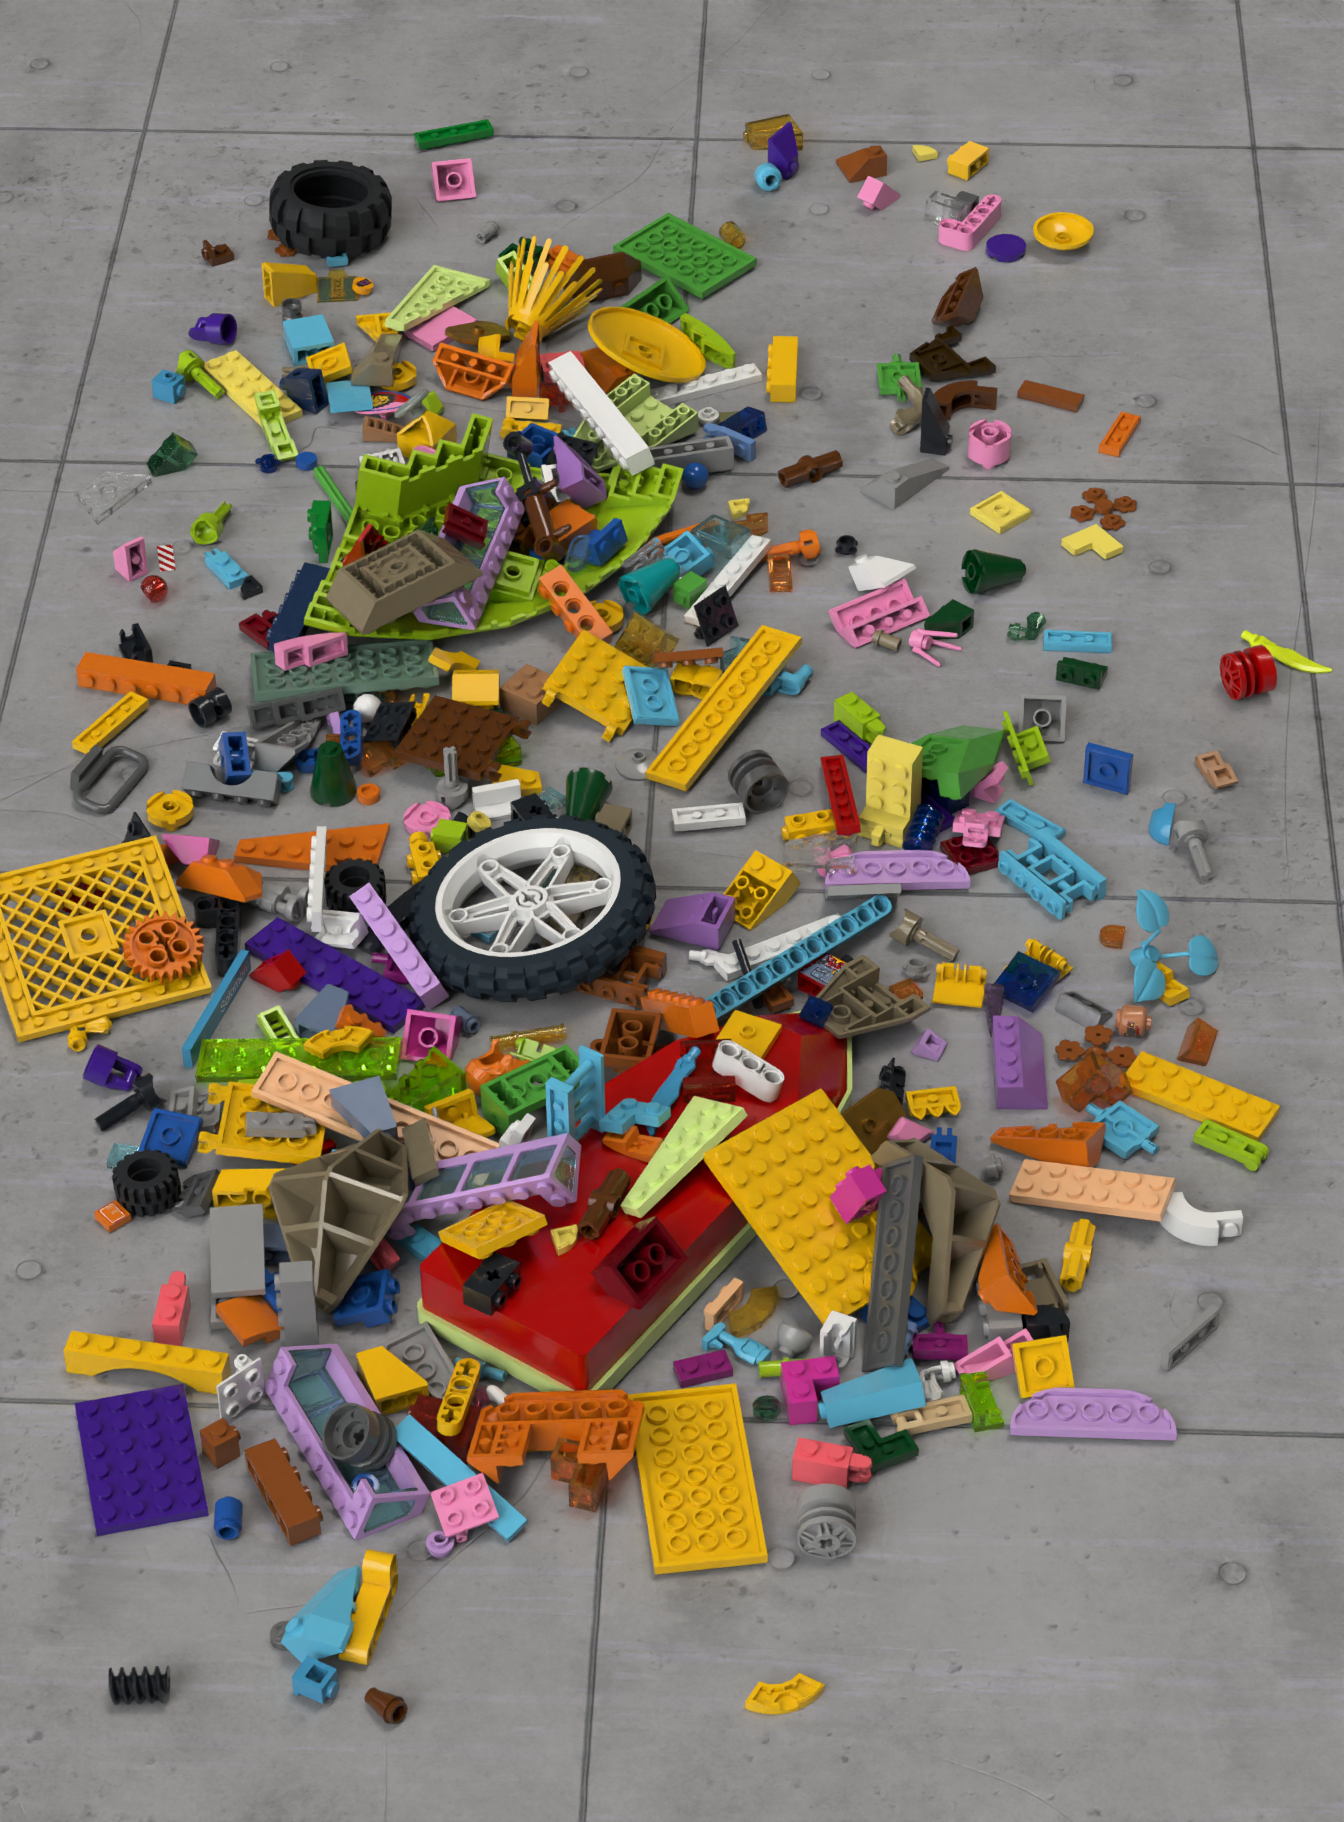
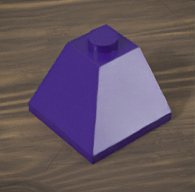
M789 121L768 139V163L775 165L781 172L782 178L789 180L796 174L800 166L792 122Z

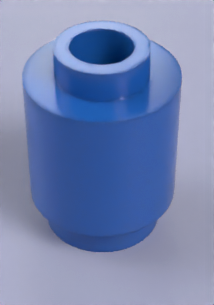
M227 1496L215 1503L214 1530L221 1539H235L242 1530L243 1504L240 1500Z

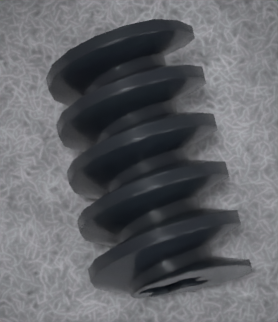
M169 1665L166 1668L165 1674H161L159 1666H155L152 1675L149 1674L147 1666L143 1667L141 1675H138L135 1667H132L130 1675H126L124 1667H120L118 1676L114 1675L112 1667H110L108 1686L113 1704L118 1705L121 1697H123L125 1704L130 1705L133 1696L137 1704H142L145 1696L148 1702L153 1704L157 1695L161 1703H166L170 1693Z

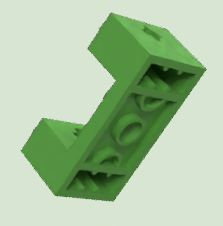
M566 1044L481 1085L482 1115L503 1136L509 1126L517 1119L521 1121L527 1113L530 1114L546 1105L545 1083L551 1077L565 1082L579 1067V1057ZM579 1081V1083L574 1087V1091H575V1090L577 1089V1087L580 1085V1081ZM537 1082V1083H543V1084H541V1085H534V1084H532V1083ZM580 1101L574 1106L575 1109L580 1105Z

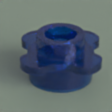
M265 454L255 460V463L260 465L261 472L267 474L275 472L277 467L281 465V461L277 460L274 454Z

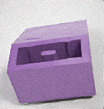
M553 436L555 444L553 450L557 458L556 469L559 473L560 490L584 509L607 499L604 480L580 454L558 436Z
M709 892L667 899L649 933L719 950L735 921V897Z

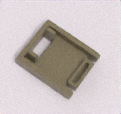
M1046 1258L1019 1264L1026 1276L1035 1274L1037 1277L1028 1280L1025 1284L1026 1291L1030 1290L1033 1292L1036 1305H1049L1058 1309L1060 1306L1062 1311L1069 1310V1302Z

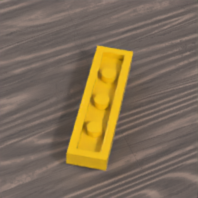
M130 691L72 741L73 749L87 754L94 745L103 747L149 707V699Z

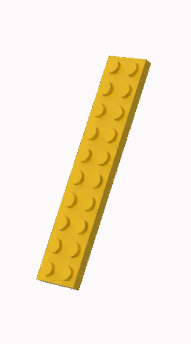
M761 625L645 771L646 779L687 792L802 645V637Z

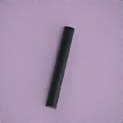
M736 939L732 944L744 976L751 972L752 969L742 940ZM761 995L752 1000L755 1009L764 1006Z

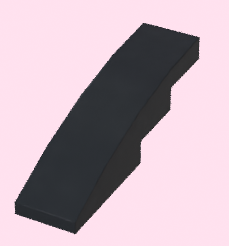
M421 881L404 892L387 907L403 931L410 924L408 919L410 905L412 901L416 900L414 895ZM368 926L367 930L369 933L357 945V948L372 956L373 952L380 953L384 946L370 926Z

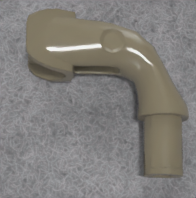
M908 375L902 376L897 385L908 395V399L912 402L913 407L906 410L901 408L896 411V417L890 423V428L896 435L907 434L914 426L921 423L924 393L922 388L917 387Z

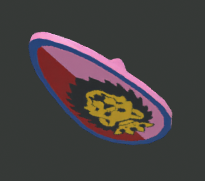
M396 391L371 393L373 409L355 412L358 414H379L383 420H386L411 397Z

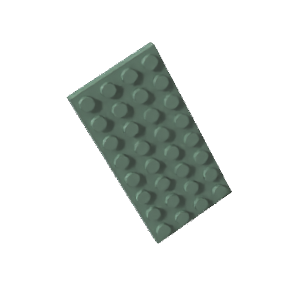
M405 639L349 644L348 654L312 667L304 664L286 671L275 664V652L250 653L255 702H264L337 687L342 688L343 694L353 693L355 695L370 691L382 693L392 689L431 688L439 685L437 666L428 661L434 650L432 640Z

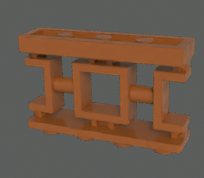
M636 945L633 949H629L628 956L614 967L619 969L615 976L603 974L602 977L589 984L586 981L578 984L575 991L643 1009L640 997L647 996V991H649V985L644 983L648 977L657 980L664 977L667 972V955L661 951ZM631 969L639 970V972H632ZM625 980H627V981L632 982V984L630 985V984L623 983V982H624Z

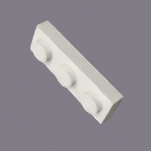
M742 802L672 809L675 832L746 825Z

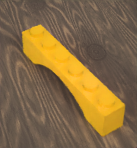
M71 1331L63 1350L66 1371L68 1373L94 1376L113 1369H144L175 1378L198 1392L217 1394L216 1386L231 1376L229 1353L78 1331Z

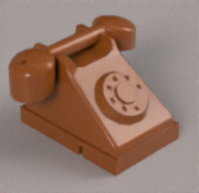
M612 1008L604 1038L593 1040L590 1043V1049L604 1055V1067L612 1068L613 1072L623 1073L671 1043L661 1044L656 1047L662 1023V1013Z

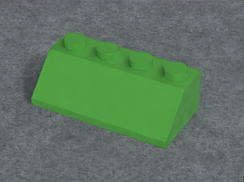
M668 275L620 306L648 313L669 324L690 310Z

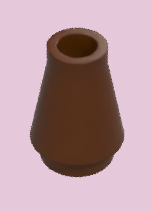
M375 1687L367 1691L364 1698L365 1702L374 1709L385 1723L398 1724L405 1718L408 1707L402 1697L380 1691Z

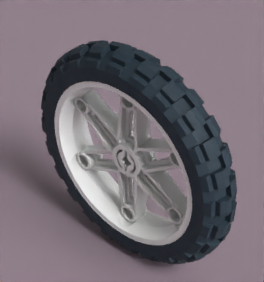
M549 815L532 816L531 820L521 821L518 818L503 822L504 826L495 829L489 827L476 833L474 839L470 841L463 840L449 851L448 857L442 856L429 870L428 875L422 879L415 892L414 897H416V900L412 901L408 915L410 940L437 979L440 978V982L456 992H465L470 997L487 1001L494 997L496 1001L517 1002L519 998H527L528 1001L547 999L546 995L556 992L562 995L576 990L578 984L585 981L589 984L602 977L607 967L614 968L628 956L629 949H633L639 943L646 932V924L649 925L655 910L654 902L657 898L656 884L651 866L648 864L642 850L636 844L632 845L631 839L605 824L590 819L583 822L580 817L561 815L559 818H552ZM541 864L528 881L512 872V870ZM574 865L591 869L603 877L595 881L564 884ZM553 869L557 870L549 886L542 888ZM503 880L518 891L514 895H510L500 883ZM483 885L487 886L497 897L463 909L460 908ZM598 906H605L603 911L583 930L577 928L567 917ZM550 919H554L565 931L563 934H560L546 923ZM521 926V930L511 945L508 946L507 942L515 928ZM499 930L489 951L469 945L460 937L469 933ZM536 933L554 944L545 948L522 952Z

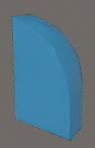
M1165 803L1162 808L1154 809L1148 826L1149 834L1161 844L1169 845L1176 803Z

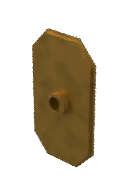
M476 321L449 326L445 329L446 336L459 343L471 344L478 348L479 337L500 334V340L510 339V330L508 331L494 322Z
M876 1088L843 1111L841 1115L868 1152L873 1154L882 1143L890 1140L887 1138L888 1134L900 1117H906V1112L894 1091Z

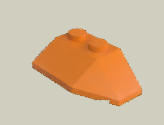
M441 342L432 360L446 390L481 401L486 400L506 386L515 367L512 363Z
M204 855L202 859L193 861L176 880V886L241 902H248L262 897V874L245 865L234 863L233 859H217L216 855Z

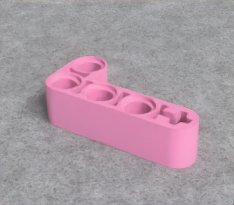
M994 194L985 196L963 222L949 218L942 219L939 222V242L945 246L963 251L972 250L1001 218V197Z

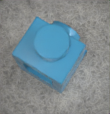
M309 1656L304 1659L292 1675L294 1695L299 1697L301 1694L321 1704H324L327 1698H335L340 1688L337 1669Z

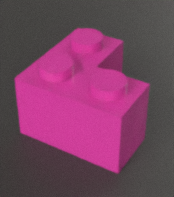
M867 1165L860 1169L859 1166L850 1169L845 1174L846 1178L835 1186L836 1190L830 1196V1199L846 1224L878 1210L879 1200L887 1192L881 1182V1168L873 1170L871 1165Z
M835 1356L781 1362L780 1384L790 1425L817 1422V1401L822 1400L821 1391L837 1386L840 1382Z

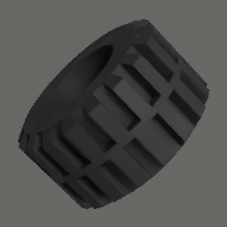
M351 858L344 862H337V865L331 866L330 871L326 872L324 884L326 904L329 910L360 913L349 896L368 883L371 884L383 903L386 904L385 875L383 869H380L377 863L372 864V861L368 859L364 861L362 858H357V860H352Z
M145 1149L141 1152L138 1150L132 1155L124 1156V1160H119L116 1163L117 1167L113 1168L112 1180L116 1199L132 1216L137 1214L138 1217H144L145 1215L151 1217L157 1213L162 1214L166 1209H171L174 1203L180 1199L179 1195H181L182 1190L177 1164L174 1158L170 1157V1154L166 1152L161 1153V1150L157 1149L154 1151Z

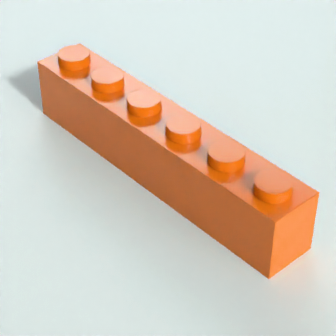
M85 652L76 668L79 687L128 694L131 691L145 698L187 705L191 700L201 695L204 696L205 693L217 687L215 673Z
M662 988L647 991V996L640 997L643 1011L662 1013L660 1030L693 1038L720 1031L713 1002L704 1000L703 997L686 996V993L678 994L677 991H662Z

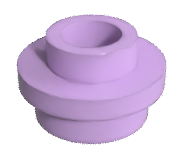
M444 1531L433 1532L426 1539V1548L432 1556L444 1558L453 1550L454 1538L453 1536L446 1538Z

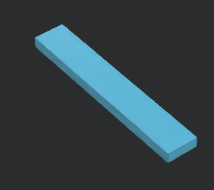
M410 1414L396 1427L397 1443L445 1486L477 1475ZM488 1485L499 1519L487 1524L509 1543L528 1524V1521Z

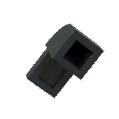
M1037 1305L1038 1313L1035 1315L1022 1314L1023 1329H1027L1033 1340L1066 1335L1068 1343L1070 1321L1067 1315L1058 1308L1049 1305Z

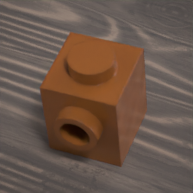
M224 1418L200 1430L202 1452L216 1469L240 1457V1433L234 1425L230 1426Z

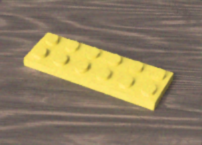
M237 350L205 362L203 371L224 389L225 393L261 427L262 424L254 399V394L275 389L285 423L303 416L302 409Z

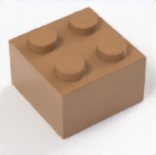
M529 664L524 665L499 687L500 709L521 719L528 720L536 726L557 709L563 701L555 698L550 707L541 703L546 693L542 688L551 674Z

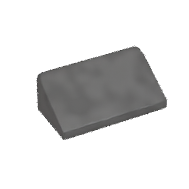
M1074 991L1061 993L1055 1006L1057 1012L1084 1027H1095L1098 1024L1103 1025L1113 1015L1111 1011Z

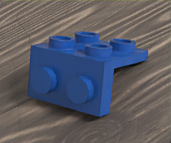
M614 518L601 531H591L569 552V557L598 566L605 564L608 559L628 542L622 520Z

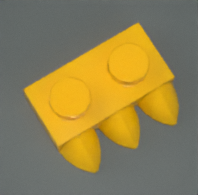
M956 1086L905 1092L910 1117L914 1116L918 1120H922L925 1115L930 1114L939 1118L942 1113L947 1112L957 1116L961 1110Z

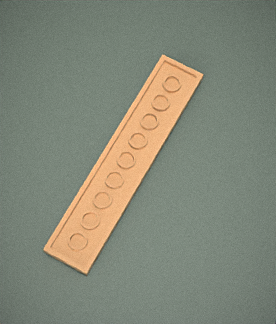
M277 1051L274 1053L251 1091L252 1097L288 1112L300 1113L305 1117H311L316 1120L317 1124L358 1141L364 1139L331 1105L329 1089L351 1084L352 1082ZM387 1097L397 1125V1141L405 1145L402 1128L425 1118L430 1127L437 1161L491 1150L499 1146V1143ZM494 1173L468 1178L465 1185L473 1189L488 1186Z

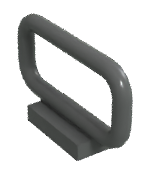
M94 745L71 772L70 789L73 790V799L81 807L95 813L106 814L113 811L146 773L149 767L148 759L140 752L125 746L111 747L103 755V748ZM123 755L140 764L108 803L98 804L83 797L82 794L114 756Z

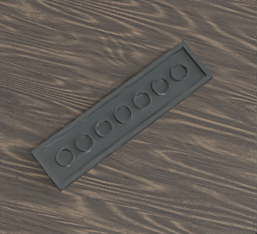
M916 1154L884 1163L882 1166L881 1182L887 1192L879 1200L862 1372H874L885 1367H903L905 1359V1341L908 1331L907 1320L911 1303V1281L913 1279V1259L916 1251L915 1238L918 1227V1207L921 1199L920 1187L923 1175V1157Z

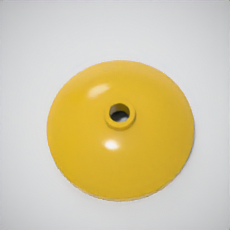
M1056 212L1040 217L1034 223L1033 235L1037 241L1048 248L1068 251L1081 248L1089 243L1094 235V227L1089 220L1080 215Z

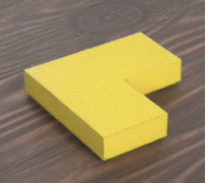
M1097 524L1061 539V545L1074 556L1093 549L1105 560L1123 553L1124 546Z

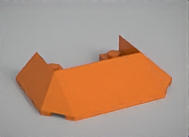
M621 1389L512 1393L504 1397V1403L496 1407L489 1405L481 1409L467 1455V1462L499 1484L504 1466L515 1467L523 1465L527 1451L578 1450V1464L589 1463L594 1465L606 1463L610 1481L633 1458L645 1406L639 1400L632 1401L629 1399L628 1393Z

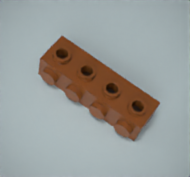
M274 1438L245 1449L246 1468L289 1545L292 1546L320 1535V1522L323 1521L322 1512L318 1505L314 1506L311 1502L312 1496L309 1488L302 1486L297 1467H291L290 1457L286 1448H281Z

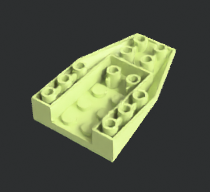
M636 374L630 376L607 394L648 447L666 445L698 431L697 411L684 403H681L675 409H671L650 396V383ZM583 420L573 437L600 444L591 467L598 473L617 465L619 461L614 459L611 451L607 450L603 441L598 439L595 430H591L587 420Z

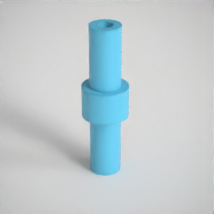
M457 1357V1358L455 1359V1361H454V1367H455L456 1363H457L459 1360H461L462 1358H458V1357ZM479 1361L480 1378L488 1377L502 1382L505 1381L507 1371L490 1367L488 1363Z

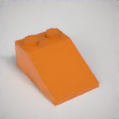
M534 321L515 354V367L508 381V388H512V397L538 398L541 375L539 321Z

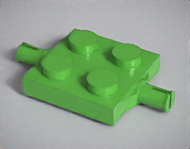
M895 353L892 356L893 362L877 363L879 395L897 394V400L901 402L902 397V402L906 400V393L897 383L902 376L908 375L917 387L922 388L919 362L901 361V355L898 353L896 356Z

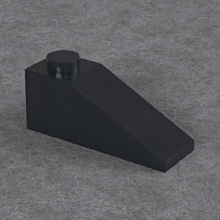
M926 387L922 399L920 452L945 456L948 447H952L953 435H950V425L931 388Z

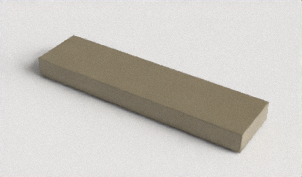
M423 1118L402 1128L404 1143L407 1146L411 1176L416 1186L440 1175L430 1127L427 1120Z

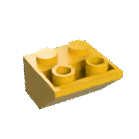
M500 669L453 670L452 700L473 706H481V708L493 709L494 705H499Z

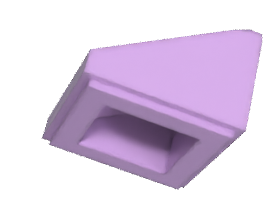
M927 1028L917 1038L910 1052L917 1056L938 1061L947 1042Z

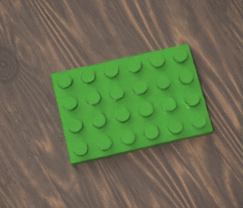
M670 213L665 214L613 246V253L625 252L641 261V268L660 278L668 275L674 285L700 299L705 298L757 265L756 257Z

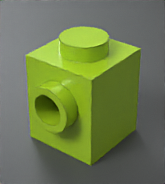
M439 819L436 828H432L430 840L434 842L435 849L440 850V853L449 854V851L463 840L468 841V824Z

